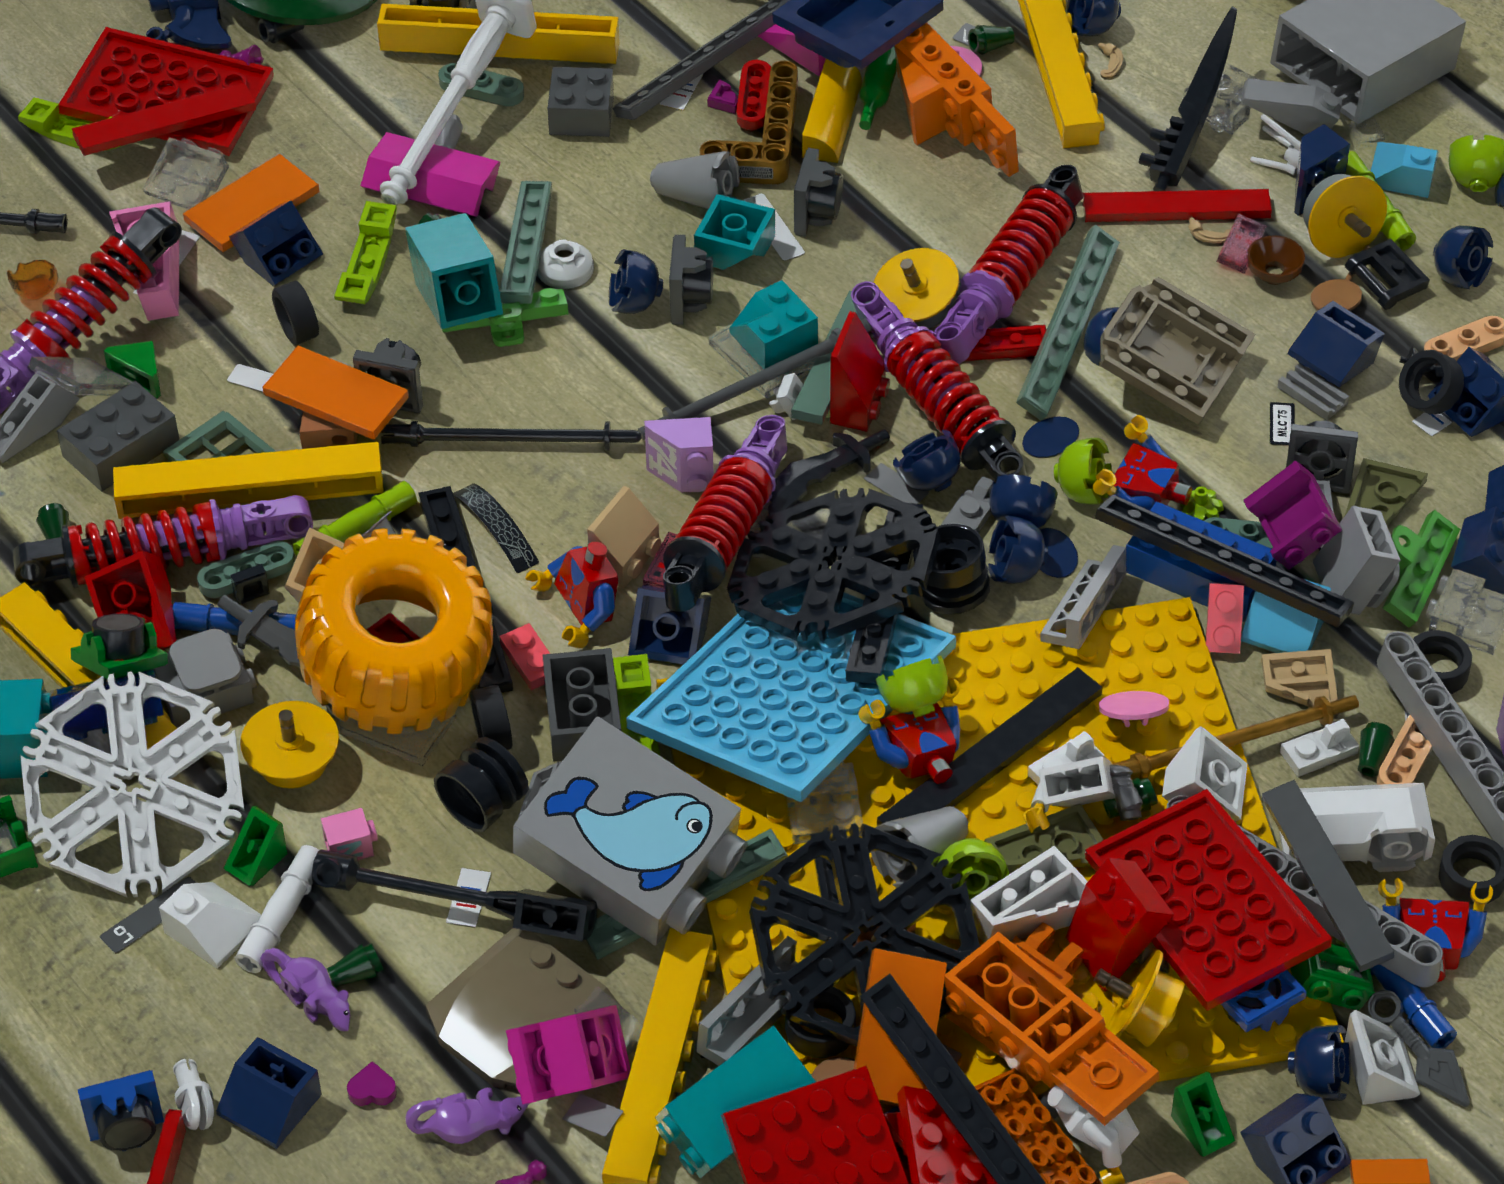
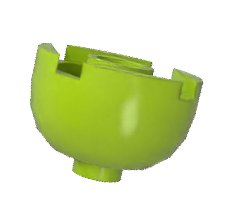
M1473 135L1456 139L1450 144L1448 158L1449 169L1454 179L1474 192H1484L1489 188L1495 187L1504 173V140L1492 135H1484V140H1473Z
M1086 438L1075 441L1064 449L1059 462L1054 466L1055 481L1060 484L1062 491L1068 498L1080 504H1103L1104 501L1101 498H1107L1108 496L1107 493L1098 495L1093 490V484L1097 481L1096 475L1102 469L1112 471V464H1105L1104 454L1109 453V450L1104 440L1100 438Z
M937 656L933 660L934 664L928 658L893 670L894 675L887 677V681L884 675L876 678L884 701L898 712H913L915 718L934 712L933 704L943 699L948 688V675L942 656Z
M965 838L954 842L945 849L938 862L944 859L949 861L948 866L942 871L943 876L946 878H953L956 874L960 873L962 877L953 889L962 886L966 881L969 899L974 898L1009 875L1002 854L991 843L977 838Z

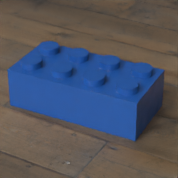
M1157 501L1150 510L1276 567L1277 560L1272 557L1270 553L1272 549ZM1132 536L1126 545V573L1185 598L1190 597L1192 601L1208 607L1209 583L1242 585L1135 536ZM1244 586L1242 622L1246 621L1255 590Z

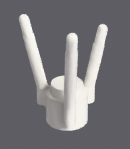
M1265 114L1261 115V119L1270 126L1264 125L1262 130L1288 148L1284 155V160L1288 162L1284 164L1258 157H1251L1250 161L1263 166L1284 170L1294 175L1298 168L1301 142Z

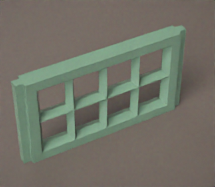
M222 411L165 449L163 455L168 459V462L187 460L185 457L203 445L215 454L211 458L228 456L244 444H247L257 453L276 451L231 414ZM228 429L239 439L220 451L209 441Z

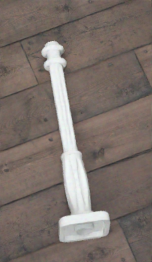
M475 0L482 23L464 48L456 67L451 71L452 80L402 163L400 166H393L389 170L391 180L384 181L380 185L381 199L386 204L397 206L398 204H404L408 200L406 190L413 189L417 185L415 175L466 90L472 89L476 85V81L493 59L505 34L509 33L522 38H530L534 34L537 24L531 0Z

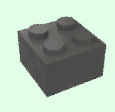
M552 68L547 107L549 135L610 137L614 102L613 69Z

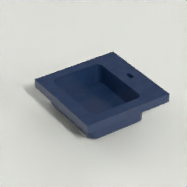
M790 0L774 11L772 18L773 23L795 34V41L798 44L841 67L850 68L856 66L862 70L943 11L944 7L943 0Z

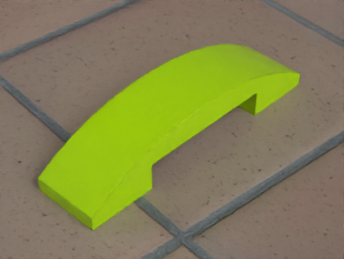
M35 97L18 115L19 121L35 132L75 148H79L73 137L72 128L94 123L59 114V103Z
M366 201L358 224L360 233L347 272H342L334 295L335 300L366 304L371 298L388 255L396 219V205Z
M648 655L614 657L613 666L621 731L660 756L658 742L627 729L626 718L652 694Z

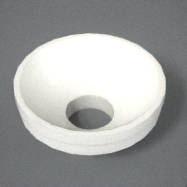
M567 240L556 241L541 251L537 274L541 281L553 288L570 289L581 286L593 274L594 263L592 255L588 249L576 242ZM562 250L573 252L571 256L565 258L556 255L558 251Z

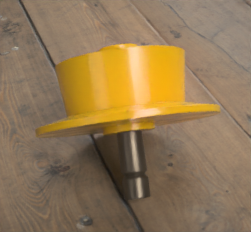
M284 701L267 706L251 717L242 731L240 746L246 763L254 771L261 774L269 783L281 788H299L311 784L323 774L327 764L332 760L338 749L339 731L334 719L321 707L303 701Z
M1160 950L1154 951L1145 960L1129 984L1115 976H1111L1110 973L1101 968L1093 980L1102 987L1106 986V989L1121 997L1107 1029L1118 1038L1126 1031L1146 1047L1150 1046L1162 1030L1173 1020L1177 1011L1176 1006L1184 989L1183 981L1159 972L1163 959V953Z

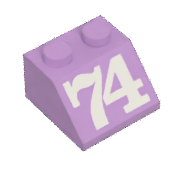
M711 417L644 421L647 471L681 493L704 491L714 475Z

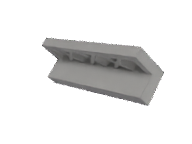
M1113 545L1103 562L1090 559L1086 561L1041 631L1040 638L1042 642L1075 649L1081 648L1126 576V547ZM1066 628V634L1054 632L1056 630Z
M789 936L773 950L775 964L782 971H789L798 964L794 961L797 941ZM760 965L750 972L699 1023L696 1052L718 1066L767 1031L783 1015L781 1011L789 1002L788 998L783 995L777 996L772 1001L769 999L772 989L778 984L769 987L766 992L764 991Z

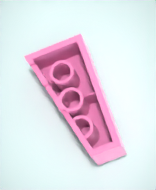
M171 202L110 211L109 213L116 232L124 235L141 219L148 209L153 207L159 208L177 222ZM178 240L152 264L157 275L154 278H150L145 284L141 282L142 286L137 290L148 321L179 316Z

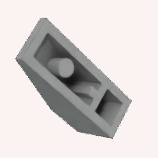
M1248 78L1244 83L1241 103L1306 135L1323 124L1332 129L1339 120L1342 99L1331 92L1313 85Z
M38 368L0 419V461L4 463L61 425L80 398Z

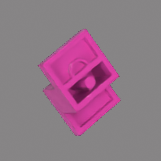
M616 1005L506 1030L508 1051L512 1056L516 1074V1087L520 1093L522 1105L628 1079L631 1068Z

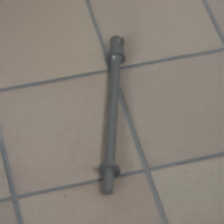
M862 318L861 322L868 332L870 338L873 337V333L871 332L872 328L869 322L865 318ZM839 328L833 329L829 339L681 409L672 412L670 408L664 407L662 409L664 417L657 420L692 418L833 351L841 330ZM645 426L638 428V431L642 435L641 439L645 440Z

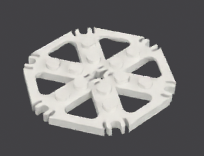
M128 672V682L125 686L116 685L114 674H109L108 685L110 689L108 690L104 688V677H100L35 724L36 727L46 730L47 733L44 734L38 729H32L30 734L33 738L41 741L40 746L35 749L28 746L23 747V752L26 756L36 759L30 760L21 756L28 836L31 838L34 834L44 831L34 836L32 839L33 845L37 847L42 842H49L51 849L43 854L45 861H51L58 853L60 854L56 860L49 863L51 867L127 897V882L130 883V891L133 897H138L137 887L142 882L149 883L152 895H157L158 885L156 880L159 878L162 881V893H164L230 844V840L222 839L218 835L221 833L226 838H234L235 831L226 828L225 822L228 819H235L241 822L243 818L239 811L230 808H238L244 812L235 729L231 734L221 737L230 732L232 729L231 722L228 721L222 726H216L213 724V720L221 714L220 708H212L207 715L204 714L209 708L215 706L214 702L141 672H138L140 677L139 686H135V677L132 672ZM148 698H160L182 707L190 713V720L147 750L143 704ZM91 705H103L107 710L111 754L63 735L64 725ZM216 751L224 758L227 791L224 796L217 798L177 782L172 778L207 753ZM52 771L94 788L52 819L42 814L39 778L43 773ZM134 775L139 776L138 781L143 785V788H134L132 792H128L127 785L121 779L131 780ZM111 786L118 788L119 790H114L111 788ZM137 797L145 799L146 802L137 799ZM154 813L201 832L204 836L202 846L175 866H164L159 860ZM118 818L123 861L122 869L118 873L109 874L78 861L75 857L78 846Z

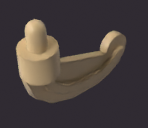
M1100 42L1098 47L1103 49L1104 54L1110 56L1108 70H1102L1100 75L1102 78H1111L1122 67L1123 54L1115 45Z
M1192 217L1189 219L1190 224L1188 228L1191 234L1202 242L1213 244L1229 242L1233 233L1231 229H1227L1225 233L1203 230L1199 221H1195Z

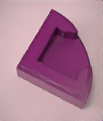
M719 80L707 99L708 107L736 114L738 98L728 83Z

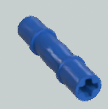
M174 602L173 604L175 629L199 632L219 629L225 633L238 635L239 626L242 622L227 613V611L214 607L213 604L202 605ZM274 612L269 615V617L280 624L295 629L296 614Z
M1380 964L1370 968L1371 975H1375L1383 988L1394 992L1403 1004L1404 1013L1408 1016V1023L1417 1029L1431 1048L1444 1049L1454 1041L1457 1036L1456 1030L1438 1010L1436 1003L1433 1000H1428L1419 986L1410 983Z

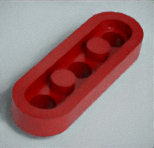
M763 60L748 61L743 65L741 71L736 115L738 125L746 130H757L764 126L771 66Z

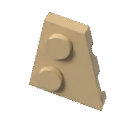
M1331 649L1262 654L1261 662L1266 692L1311 708L1314 707L1315 698L1319 696H1325L1329 702L1338 700Z

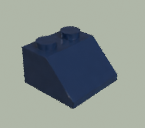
M649 585L639 587L628 655L647 654L648 659L684 665L701 649L707 630L712 596L701 594L692 609L676 612L667 608L664 588Z

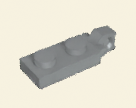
M982 476L975 485L974 491L967 489L964 494L962 493L941 525H965L979 533L992 514L989 500L993 480Z

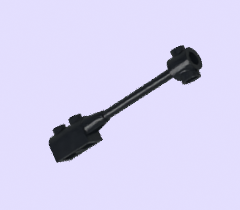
M320 849L316 854L312 867L313 884L325 888L350 891L357 882L484 906L490 911L514 920L513 928L577 941H584L592 935L597 918L596 902L530 889L483 892L364 869L360 867L357 856Z

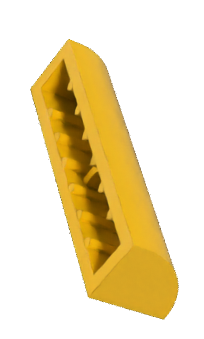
M828 59L825 60L802 134V158H804L808 148L819 149L820 161L838 163L862 84L861 74L855 66L844 68Z

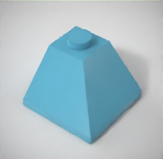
M1378 142L1371 171L1375 175V181L1383 190L1428 198L1439 152L1438 150Z

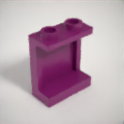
M1294 461L1243 500L1247 509L1258 517L1273 546V549L1270 551L1272 557L1288 570L1301 563L1307 556L1328 543L1342 531L1314 475L1297 461Z

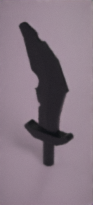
M883 429L859 442L851 435L834 433L832 435L833 446L837 448L820 455L790 462L775 479L776 488L772 492V498L769 500L772 503L768 506L769 516L793 507L807 494V487L809 485L822 483L831 476V472H837L855 462L863 468L864 472H870L871 459L869 451L890 441L889 433Z

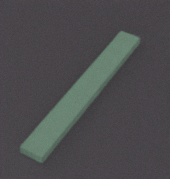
M1096 224L1088 231L1016 401L1018 405L1041 421L1048 416L1120 243Z

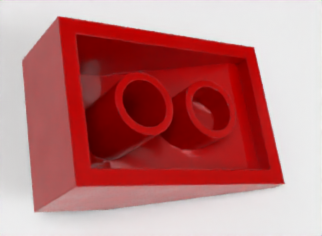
M849 311L831 354L830 424L868 432L872 420H877L881 409L880 399L881 397H887L890 379L886 378L884 360L857 313Z
M142 550L84 577L97 618L109 614H133L144 618L145 623H153L157 635V648L164 651L170 648L176 641L171 587L160 556Z
M1108 858L1086 883L1065 938L1069 943L1073 942L1083 949L1081 958L1093 977L1101 968L1110 973L1111 976L1119 979L1170 921L1174 913L1136 862ZM1099 985L1103 991H1109L1106 989V986L1102 987Z

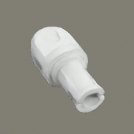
M182 1059L173 1067V1072L179 1086L175 1093L176 1105L182 1110L184 1123L189 1129L197 1130L198 1126L200 1130L208 1129L214 1117L211 1087L208 1083L200 1080L197 1064L194 1060L189 1059V1070L186 1059Z

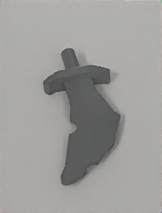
M226 595L220 598L217 606L242 622L238 632V648L245 649V643L253 636L271 649H278L279 655L289 665L300 667L297 657L295 629L284 626L269 617L271 613L278 610L277 600L260 603L251 612ZM330 703L327 704L326 707L330 711L332 717L338 719L336 716L332 714V705Z

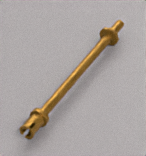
M1355 695L1329 702L1325 696H1319L1315 698L1314 707L1222 734L1216 736V738L1225 746L1231 747L1317 720L1323 726L1333 723V715L1358 708L1359 701ZM1182 747L1149 757L1138 752L1132 754L1130 759L1114 763L1113 765L1128 767L1133 771L1131 779L1134 780L1138 777L1141 780L1146 777L1148 778L1152 770L1168 766Z

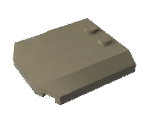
M1158 277L1145 287L1139 285L1131 289L1100 337L1101 367L1199 425L1256 334Z
M512 928L426 1004V1013L433 1024L440 1046L493 1087L505 1089L507 1085L516 1087V1074L512 1056L508 1051L506 1030L612 1005L617 1006L618 1015L620 1016L621 1005L605 985L536 933Z

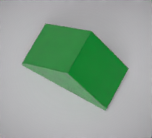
M153 341L111 346L103 351L107 372L127 384H131L134 381L138 382L156 399L161 396Z
M252 806L223 869L248 886H254L288 854L283 824L257 806Z
M1206 1071L1175 1087L1171 1117L1200 1156L1205 1157L1235 1141L1210 1072Z

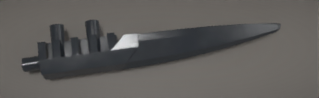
M1234 6L1230 8L1218 28L1193 77L1184 100L1182 99L1178 108L1181 118L1172 116L1170 128H1166V131L1152 128L1150 140L1160 142L1159 153H1155L1154 156L1142 152L1140 155L1139 164L1150 167V180L1156 182L1153 188L1154 191H1166L1168 186L1178 185L1214 101L1228 57L1237 16V9Z

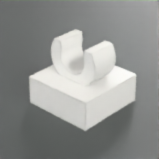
M795 373L784 375L780 387L775 388L773 391L777 400L769 402L775 413L786 411L790 418L791 409L803 386V383Z

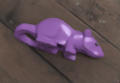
M277 948L265 950L260 959L266 973L279 986L280 990L284 991L295 1006L303 1003L305 1015L312 1023L317 1021V1014L321 1013L326 1015L332 1025L338 1030H349L351 1016L348 1003L349 994L346 990L337 991L331 983L327 969L321 962L309 957L290 958ZM274 961L277 962L282 969V972L280 974L278 973L275 967Z
M489 1087L478 1091L476 1099H467L466 1094L462 1092L442 1099L436 1098V1100L420 1102L407 1111L405 1120L408 1129L413 1133L424 1134L434 1132L447 1142L464 1144L477 1138L485 1131L499 1128L502 1134H508L511 1126L521 1118L530 1103L522 1105L521 1097L506 1098L502 1101L490 1100L493 1096V1091ZM436 1109V1113L425 1121L417 1120L422 1113Z

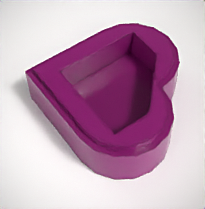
M373 1061L352 1077L347 1084L348 1098L351 1103L357 1106H365L370 1103L381 1106L388 1105L396 1098L397 1094L393 1078Z

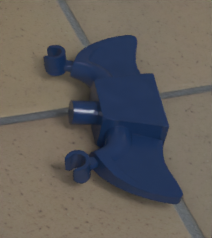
M148 0L151 12L168 9L172 22L165 26L164 31L160 27L150 28L146 33L147 37L166 42L170 38L176 43L195 48L223 49L232 46L230 36L218 22V19H221L218 0Z

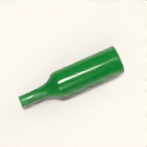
M894 47L878 57L866 68L859 91L860 100L864 104L859 127L863 130L871 128L876 110L883 107L889 99L897 72Z

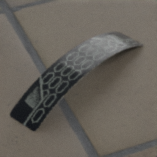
M474 483L453 493L454 496L471 508L489 529L508 557L516 573H520L539 563L534 551L513 519L486 490Z

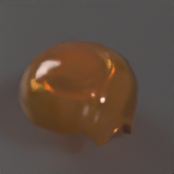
M33 260L26 264L18 263L14 274L12 271L7 270V277L13 291L26 300H38L47 296L58 283L57 269L54 264L47 260Z

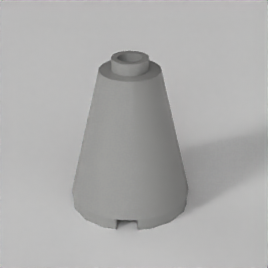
M722 151L657 164L656 168L652 170L650 183L657 194L708 210L716 194L737 199V197H732L733 187H739L740 181L737 159L735 156H729L731 152Z
M949 806L887 821L875 828L943 854L945 849L954 842L966 838L968 835V820L964 813L955 807ZM881 851L871 852L878 871L883 877L889 875L894 879L896 883L892 885L896 888L916 874L915 867L907 861ZM938 861L934 862L932 865L936 867Z

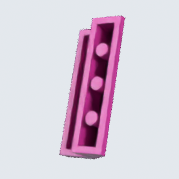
M386 132L368 156L360 186L380 192V185L384 181L391 180L389 170L393 166H400L416 139ZM434 144L415 175L417 185L413 189L406 190L408 200L477 217L484 191L493 192L501 162Z

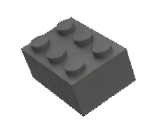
M136 381L57 429L62 457L101 492L114 484L113 467L146 464L180 440L175 415Z
M611 648L542 655L553 762L564 760L597 716L621 731Z

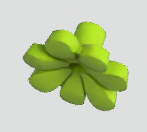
M1202 486L1192 491L1187 505L1180 504L1181 507H1184L1182 512L1203 521L1205 517L1219 518L1218 512L1223 511L1224 506L1221 500L1216 499L1217 496L1214 490H1208Z

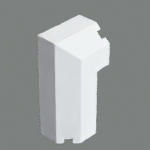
M1424 783L1300 788L1341 861L1360 860L1367 864V860L1372 862L1373 869L1378 872H1392L1412 869L1416 866L1415 860L1423 856L1424 861L1432 857L1435 836ZM1280 832L1282 851L1295 858Z

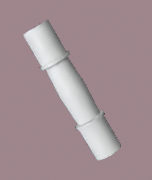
M309 845L302 846L288 870L282 874L281 884L268 901L258 922L250 927V933L235 956L236 963L242 969L251 973H259L263 968L260 959L265 950L274 948L280 943V935L294 916L303 896L311 891V885L313 884L312 867L316 854L319 851L317 848Z

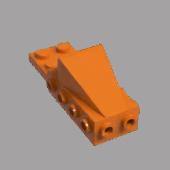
M927 22L896 44L894 48L897 74L900 79L914 143L919 145L947 130L950 137L956 138L964 147L973 142L976 148L980 151L983 150L989 156L992 164L997 169L1001 168L1008 177L1019 172L1016 130L993 107L991 87Z
M1000 932L994 934L944 975L947 995L946 1002L950 1009L957 1015L963 1014L968 1018L979 1034L984 1037L989 1036L1010 1069L1016 1068L1020 1075L1026 1079L1031 1089L1041 1081L1051 1089L1057 1085L1104 1126L1159 1080V1071L1105 1027L1104 1017Z

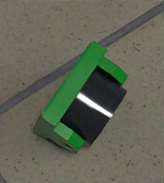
M120 613L103 615L92 621V631L83 634L81 646L71 648V660L108 680L109 674H114V678L118 679L128 676V672L136 674L166 666L168 664V653L157 648V635L152 622L145 623L144 618L133 614Z

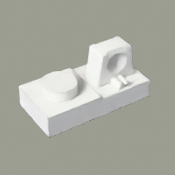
M1342 718L1340 721L1325 725L1323 729L1282 743L1280 753L1296 776L1300 777L1358 754L1359 744L1351 735L1350 727Z
M1083 731L1074 739H1070L1063 746L1028 766V776L1038 785L1040 782L1039 769L1099 756L1105 757V755L1094 745L1093 738Z

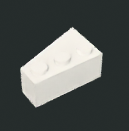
M1053 846L970 899L977 936L985 943L994 934L1000 932L1008 940L1012 941L1016 936L1020 939L1028 938L1042 922L1055 930L1068 927L1072 922L1088 881Z

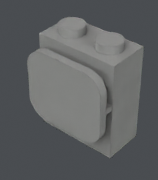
M1352 506L1340 522L1342 531L1328 543L1324 544L1313 559V564L1321 585L1332 588L1331 592L1353 601L1354 606L1351 614L1360 615L1366 606L1377 608L1395 586L1400 573V557L1381 511Z
M210 629L175 641L171 645L169 652H167L168 664L152 669L154 678L214 702L215 706L209 708L204 713L205 715L215 707H219L222 714L254 703L252 689L257 688L253 672L251 668L245 669L243 666L246 660L242 648H238L237 644L234 645L229 633H225L222 630ZM163 700L171 721L177 728L190 720V713L186 709Z

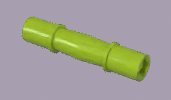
M1349 151L1346 175L1364 176L1375 181V175L1366 167L1358 154L1354 151ZM1384 192L1387 200V213L1380 231L1383 232L1387 239H1392L1402 251H1405L1415 243L1416 235L1403 218L1401 211L1395 209Z
M402 481L385 492L374 495L370 502L346 513L330 525L324 524L320 526L316 531L345 543L347 538L367 532L389 511L392 512L387 516V519L391 521V518L417 504L416 494L409 483ZM304 538L293 544V550L296 557L299 553Z

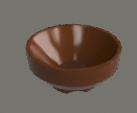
M1272 235L1261 237L1250 245L1247 253V263L1250 271L1257 278L1271 285H1279L1295 279L1300 275L1305 262V253L1302 247L1294 240L1284 236ZM1277 267L1283 272L1281 274H1270L1266 269Z

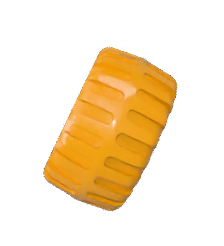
M382 528L373 530L371 537L363 539L361 534L347 538L343 549L334 546L323 556L321 564L314 566L308 576L295 617L297 657L305 683L312 685L313 696L322 706L330 703L332 705V714L338 719L346 722L348 718H352L358 721V728L372 732L373 726L388 728L387 734H401L404 727L412 726L414 731L418 732L430 728L435 718L441 723L455 714L458 706L463 707L470 700V691L475 690L476 686L480 683L493 645L492 605L489 591L487 588H483V578L475 566L467 567V557L457 548H452L450 551L443 547L444 541L433 535H429L428 540L416 537V530L402 528L401 534H388V529ZM400 600L427 609L437 616V623L431 632L419 640L406 643L385 642L371 635L359 623L355 609L357 605L365 602Z

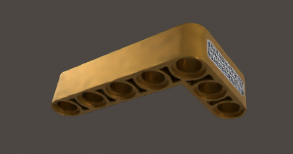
M783 60L775 62L771 67L762 142L709 140L700 147V155L722 151L731 152L729 156H735L737 159L739 183L775 185L785 182L789 176L798 96V68L795 63Z

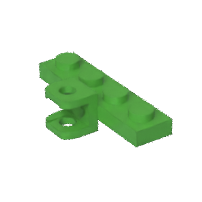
M546 288L540 292L533 293L531 304H520V302L502 303L503 314L445 328L442 331L444 333L490 326L492 340L496 346L504 347L522 344L525 339L522 321L568 315V304L563 289Z
M1435 509L1426 516L1418 535L1403 525H1398L1394 528L1391 535L1400 557V573L1398 581L1390 591L1383 609L1409 628L1417 622L1461 530ZM1399 538H1403L1407 543L1402 546Z

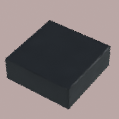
M262 564L230 575L234 598L239 604L270 594L266 570Z

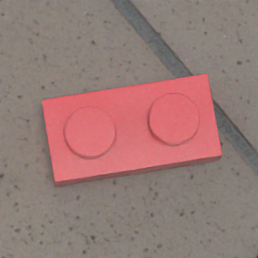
M1209 583L1206 646L1209 652L1240 654L1244 585Z
M530 623L500 635L499 640L502 649L530 690L545 685L542 655L550 654V652Z

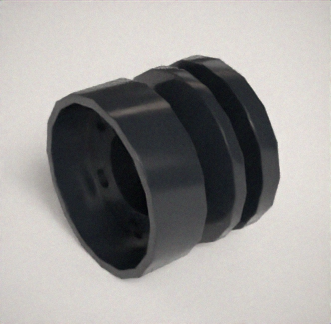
M960 524L937 526L940 542L927 590L922 589L923 595L921 598L927 607L939 613L961 614L975 609L985 601L990 593V578L988 566L986 565L984 542L980 534L969 526ZM919 548L913 550L914 563L916 562Z
M487 737L475 740L470 748L465 749L461 753L460 759L452 760L434 778V788L447 811L458 822L475 832H484L501 817L503 810L513 807L515 802L522 799L529 790L527 777L515 757L505 747Z

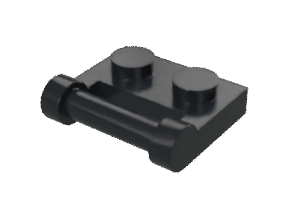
M1388 239L1353 255L1345 264V268L1352 275L1356 274L1377 296L1378 303L1384 310H1389L1398 301L1427 289L1430 281L1392 239ZM1370 264L1392 289L1387 290L1366 266Z

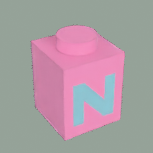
M362 808L321 818L324 842L328 851L357 856L358 860L374 856L372 842L378 840L373 820L366 821Z

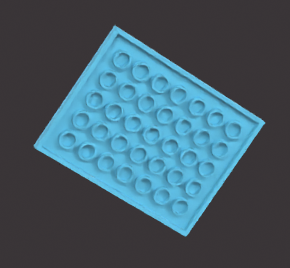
M806 591L766 607L784 615L796 614L801 609ZM844 592L838 613L843 614L863 606L864 600ZM737 614L626 718L627 729L802 802L869 735L868 730L871 729V726L860 720L858 715L860 708L868 704L873 714L870 705L871 702L878 699L885 706V714L882 718L887 717L894 709L884 701L877 684L846 681L845 670L856 630L831 640L827 635L824 641H820L818 632L811 633L807 641H803L801 633H799L796 641L739 617V614ZM898 614L883 672L886 681L888 680L887 677L894 675L893 670L928 658L934 664L933 660L937 656H942L944 660L956 648V636Z

